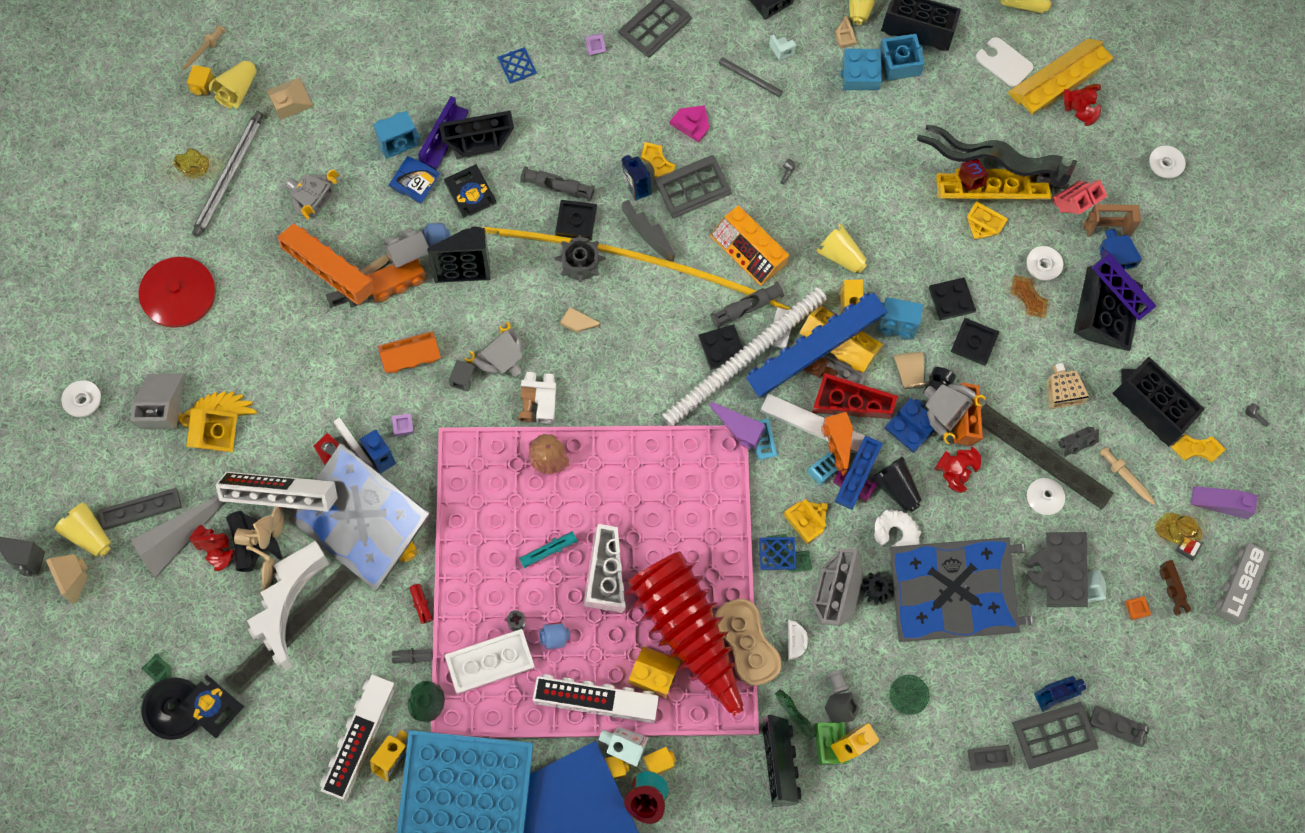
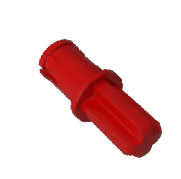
M414 584L410 586L409 589L414 601L413 607L417 610L420 624L432 621L433 618L427 605L429 602L425 599L421 585Z

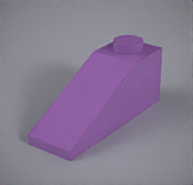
M711 402V410L737 441L740 442V445L746 449H751V447L756 449L766 429L765 424Z
M1194 486L1190 505L1249 519L1256 512L1258 495L1240 490Z

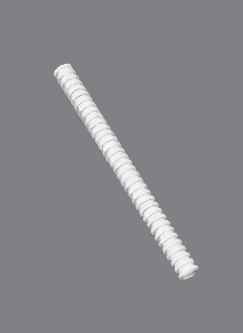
M814 288V292L811 291L810 295L805 296V299L802 298L801 302H797L796 306H792V310L789 309L788 313L783 314V317L781 316L779 320H775L774 324L770 325V328L767 327L765 331L761 332V335L756 336L757 339H752V343L749 342L748 346L743 347V350L740 349L739 353H735L734 357L730 358V361H726L725 365L722 364L721 368L716 369L717 372H712V376L709 375L707 380L704 379L703 383H699L698 387H694V391H689V395L686 394L685 398H681L680 402L677 401L675 406L672 405L671 409H667V413L662 414L664 421L669 426H675V423H679V419H684L683 416H687L688 412H692L693 408H697L698 404L701 405L702 400L705 401L706 397L711 396V393L714 394L716 389L719 390L720 386H724V382H728L729 378L732 379L733 375H737L738 371H742V367L745 368L747 363L750 364L751 360H755L756 356H760V352H765L764 349H768L769 345L774 344V341L777 342L778 338H782V334L785 335L787 330L790 331L791 327H795L796 323H800V319L803 320L804 316L809 315V312L812 313L813 309H817L818 305L822 304V301L825 302L827 299L824 292L820 288Z

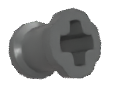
M513 610L507 616L509 629L517 631L525 628V616L519 610ZM514 618H518L519 624L515 625Z

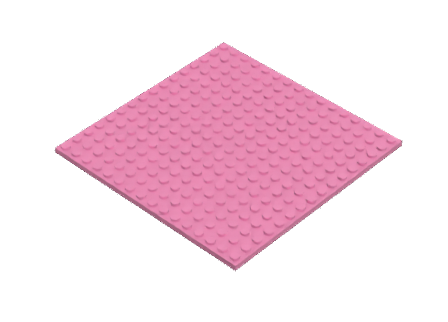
M725 425L439 428L431 732L464 736H488V738L493 739L600 737L602 730L614 734L617 727L646 737L759 735L757 685L751 686L744 683L738 677L735 665L732 667L734 677L738 679L736 684L744 704L742 706L744 710L733 716L720 701H717V698L709 690L704 691L706 687L699 680L691 681L694 674L689 669L679 670L683 662L679 657L675 658L681 662L667 698L658 697L654 724L533 704L537 676L542 677V674L552 675L554 679L562 680L564 677L571 678L576 683L590 681L594 682L595 686L601 687L603 684L615 686L614 689L620 690L623 687L635 689V692L643 693L644 690L628 684L629 677L642 647L650 648L667 656L670 655L673 649L669 645L658 646L663 636L661 633L650 634L651 629L655 625L652 620L641 621L646 610L644 607L633 608L638 598L636 594L626 595V592L631 587L628 581L647 567L673 553L681 551L687 563L697 562L692 568L694 576L704 575L699 582L701 590L711 589L705 597L708 603H717L712 610L713 615L723 604L735 599H746L754 604L748 449L740 445V442L737 441ZM552 434L563 444L567 453L566 456L569 458V466L565 470L548 475L536 471L532 467L529 459V446L539 435ZM597 524L618 527L621 573L626 605L623 613L583 606L594 532ZM573 531L578 541L577 543L562 549L560 553L556 552L525 569L523 568L519 557L552 542V539L555 537L558 539ZM513 610L522 612L526 620L523 633L535 669L457 695L445 655L514 632L508 627L507 616ZM514 618L515 625L519 624L518 618ZM562 622L565 628L569 629L570 640H567L566 646L563 648L546 649L540 643L539 630L542 629L544 624ZM724 640L725 647H730L729 644ZM731 650L728 656L730 663H734V655Z

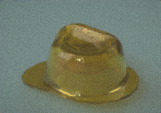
M1169 512L1164 513L1155 523L1156 532L1160 537L1180 546L1194 547L1196 539L1201 541V528L1197 521L1190 516Z

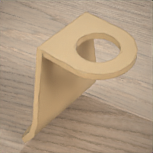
M922 352L902 353L893 356L904 389L926 386V383H924V356Z

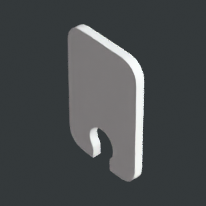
M997 37L992 38L987 43L988 46L997 50L996 56H988L983 49L976 54V60L1010 87L1019 85L1033 70V64Z

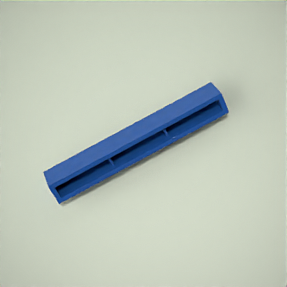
M866 293L860 298L859 303L848 305L843 309L844 313L839 316L837 314L833 315L827 320L829 323L823 327L821 325L815 327L811 335L800 337L795 341L796 345L791 348L789 346L785 347L780 351L781 355L775 359L774 357L767 359L763 367L760 369L756 367L748 372L749 376L746 379L758 397L765 396L885 316L887 310L876 294L872 293L870 295Z

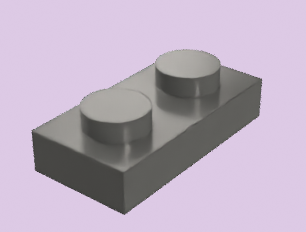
M1009 745L967 750L971 771L1013 765Z

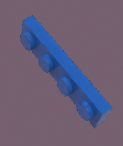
M865 435L835 499V503L853 510L882 447V442Z

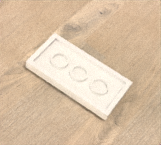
M522 629L445 655L457 695L535 669Z

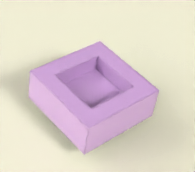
M602 33L585 36L588 55L606 51Z
M411 413L392 416L395 437L414 434Z

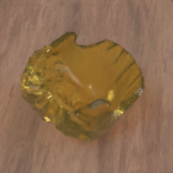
M187 148V152L184 154H177L173 161L175 168L188 178L204 175L209 167V159L193 148Z

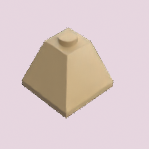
M300 77L266 90L280 120L314 107Z
M75 554L47 559L46 562L61 595L72 604L76 603L88 577L85 571L88 569L83 558L80 559Z

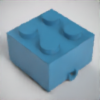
M916 34L881 40L879 49L886 80L920 76L925 65L922 56L923 48L919 45Z
M880 49L844 50L841 70L843 90H879L882 82Z
M407 110L398 112L390 118L381 119L373 124L377 142L386 159L419 146L418 139L420 136Z
M886 297L882 304L887 310V314L879 319L877 332H881L885 336L897 335L904 340L914 339L920 326L923 304Z

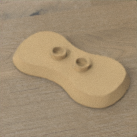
M735 599L719 607L714 617H724L718 624L720 632L729 631L724 640L730 647H733L734 663H736L735 671L738 677L744 683L751 686L762 685L774 679L781 670V657L762 632L761 618L757 607L746 599Z

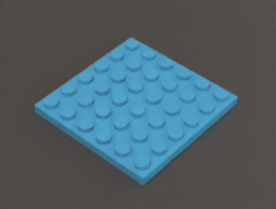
M409 730L397 833H524L534 743Z

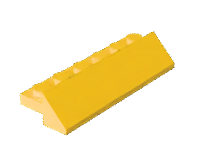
M1086 39L1008 91V94L1018 105L1022 104L1033 115L1064 96V89L1071 91L1097 74L1098 70L1113 60V56L1102 46L1104 41Z
M956 168L955 173L936 174V197L1051 199L1049 183H1037L1035 177L1038 174L1020 176L1006 169H985L988 173L985 186L968 191L958 176L960 168Z

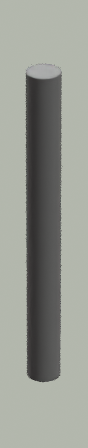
M723 57L720 59L719 64L778 97L782 95L783 91Z

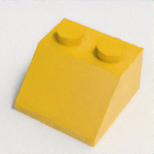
M191 408L186 447L233 452L238 414Z
M643 646L629 677L628 684L644 691L655 692V695L666 699L681 661L675 658L668 659L669 656Z

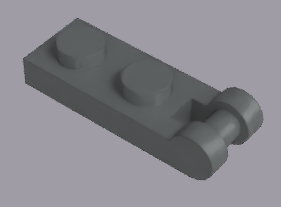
M1097 705L1094 707L1089 721L1092 727L1139 747H1144V737L1150 729L1147 725L1137 723ZM1132 729L1137 731L1136 736L1130 735Z

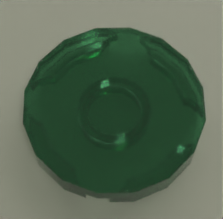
M903 675L897 678L889 690V700L892 706L904 715H916L922 712L930 699L928 687L921 678L914 675Z
M422 681L412 688L410 692L411 697L407 703L408 711L412 718L420 722L435 720L444 708L445 697L442 688L435 682Z

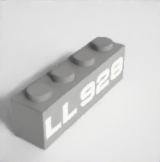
M1247 543L1238 549L1236 553L1237 562L1236 564L1233 563L1229 570V574H1231L1229 581L1226 580L1222 587V591H1224L1222 598L1219 597L1215 603V608H1217L1215 615L1235 625L1244 621L1270 557V552L1251 543Z

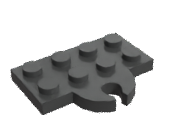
M1046 532V550L1033 554L1027 562L1028 568L1039 566L1042 568V571L1039 573L1027 571L1029 580L1035 586L1047 589V607H1088L1087 532Z

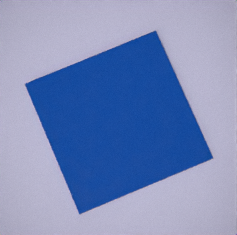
M596 741L530 774L524 833H639L631 815L625 808L624 799Z

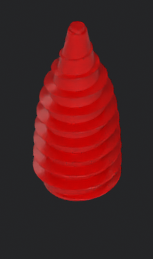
M678 551L659 560L632 577L628 581L631 587L626 592V595L636 594L638 600L633 608L644 607L646 610L641 621L652 620L655 624L650 634L661 633L663 636L658 646L669 645L673 649L668 659L679 657L683 661L679 670L689 669L694 674L691 681L699 680L706 686L704 691L709 690L717 698V701H720L725 709L735 716L744 710L742 707L744 704L736 684L738 679H735L732 670L736 663H730L728 656L733 647H725L723 640L729 631L720 632L718 624L724 617H714L712 610L717 603H708L705 596L711 589L701 590L699 582L704 575L694 576L692 568L697 562L687 563L682 552Z

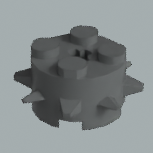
M579 235L577 238H572L569 243L561 242L563 247L560 256L555 257V260L562 262V276L567 275L569 278L582 282V280L592 278L594 275H599V262L606 260V257L599 255L598 241L590 242L588 238H583Z

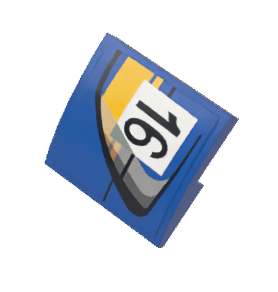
M407 156L388 186L402 195L406 194L421 204L441 173Z

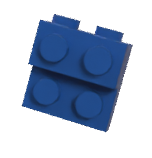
M910 398L884 429L914 453L935 429L930 425L927 411L923 408V403L918 399L913 400Z

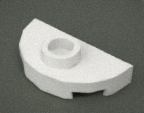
M788 620V661L796 660L803 655L807 649L808 636L802 626L795 621Z

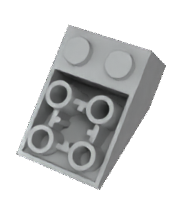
M408 228L401 231L402 235L398 237L392 235L384 239V243L381 245L394 267L397 268L428 254L427 248L429 247L421 231Z
M147 374L133 401L130 422L140 429H176L185 374Z

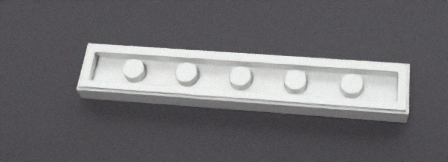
M771 394L767 395L760 412L828 441L827 436L824 437L821 430L824 422L823 417ZM853 431L851 452L857 454L865 437L864 435Z

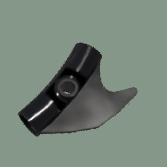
M236 511L226 517L234 544L236 571L250 572L254 570L255 563L260 555L252 550H247L245 545L235 544L234 536L238 528L255 530L253 524L258 520L244 514L243 511ZM272 533L270 542L265 549L260 548L259 542L257 545H253L254 548L263 553L270 552L279 560L283 558L276 538H273Z

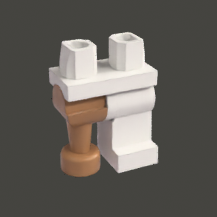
M526 372L525 378L521 382L523 411L519 412L518 420L521 422H533L534 414L531 412L532 403L538 404L537 423L554 425L557 390L554 374L546 373L544 374L543 382L536 381V373Z

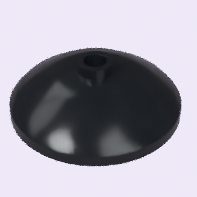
M179 677L166 678L155 683L145 694L141 705V716L147 729L155 736L167 740L180 739L191 734L199 724L179 708L178 705L182 703L186 708L190 706L184 698L196 685L187 679ZM174 703L175 707L169 710L168 704Z

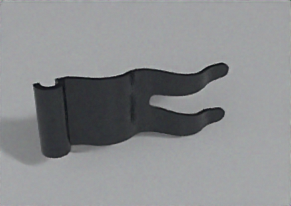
M926 125L925 129L941 135L954 148L970 153H958L947 148L939 140L923 135L917 136V141L933 146L950 160L965 162L977 158H991L1016 175L1032 176L1040 173H1050L1051 182L1058 186L1068 183L1078 162L1073 160L1070 166H1065L1062 163L1063 156L1026 157L1019 154L1009 144L999 140L966 144L955 139L947 130L934 125Z

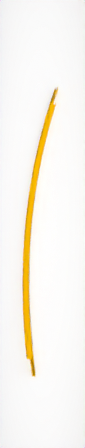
M482 227L485 228L486 233L497 234V231H499V236L559 244L562 241L569 243L572 239L534 232ZM599 244L597 247L598 251L670 268L746 295L756 292V290L730 280L661 258ZM775 299L769 303L781 309H790V307L776 302Z

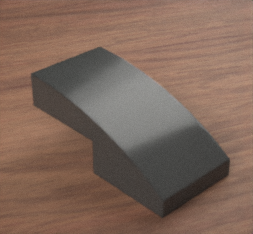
M339 291L326 294L330 308L349 302L351 308L358 306ZM368 298L364 300L361 304L369 302Z

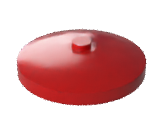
M171 257L156 263L143 276L139 286V301L146 315L155 323L170 328L185 327L199 321L212 307L216 295L215 282L209 270L199 261L188 257Z

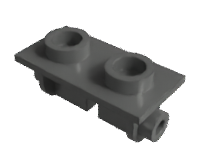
M1088 426L1076 432L1078 438L1073 433L1061 438L1058 444L1060 448H1065L1064 456L1076 454L1086 447L1094 446L1099 440V429L1095 430L1094 427Z

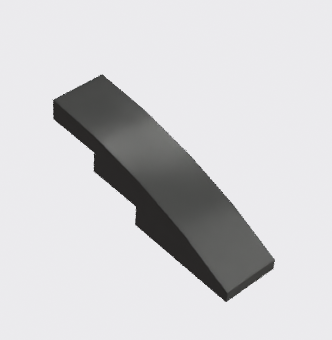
M629 200L622 202V211L642 239L665 259L674 262L675 253L659 224L651 226L644 212L636 214Z

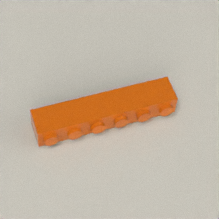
M293 223L277 236L281 249L355 304L360 305L375 292L373 280L369 275L361 273L355 265H350L343 256L335 254L329 246H324L317 237L309 235L303 227L300 228Z

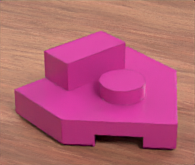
M705 105L680 108L669 124L699 143L709 131Z

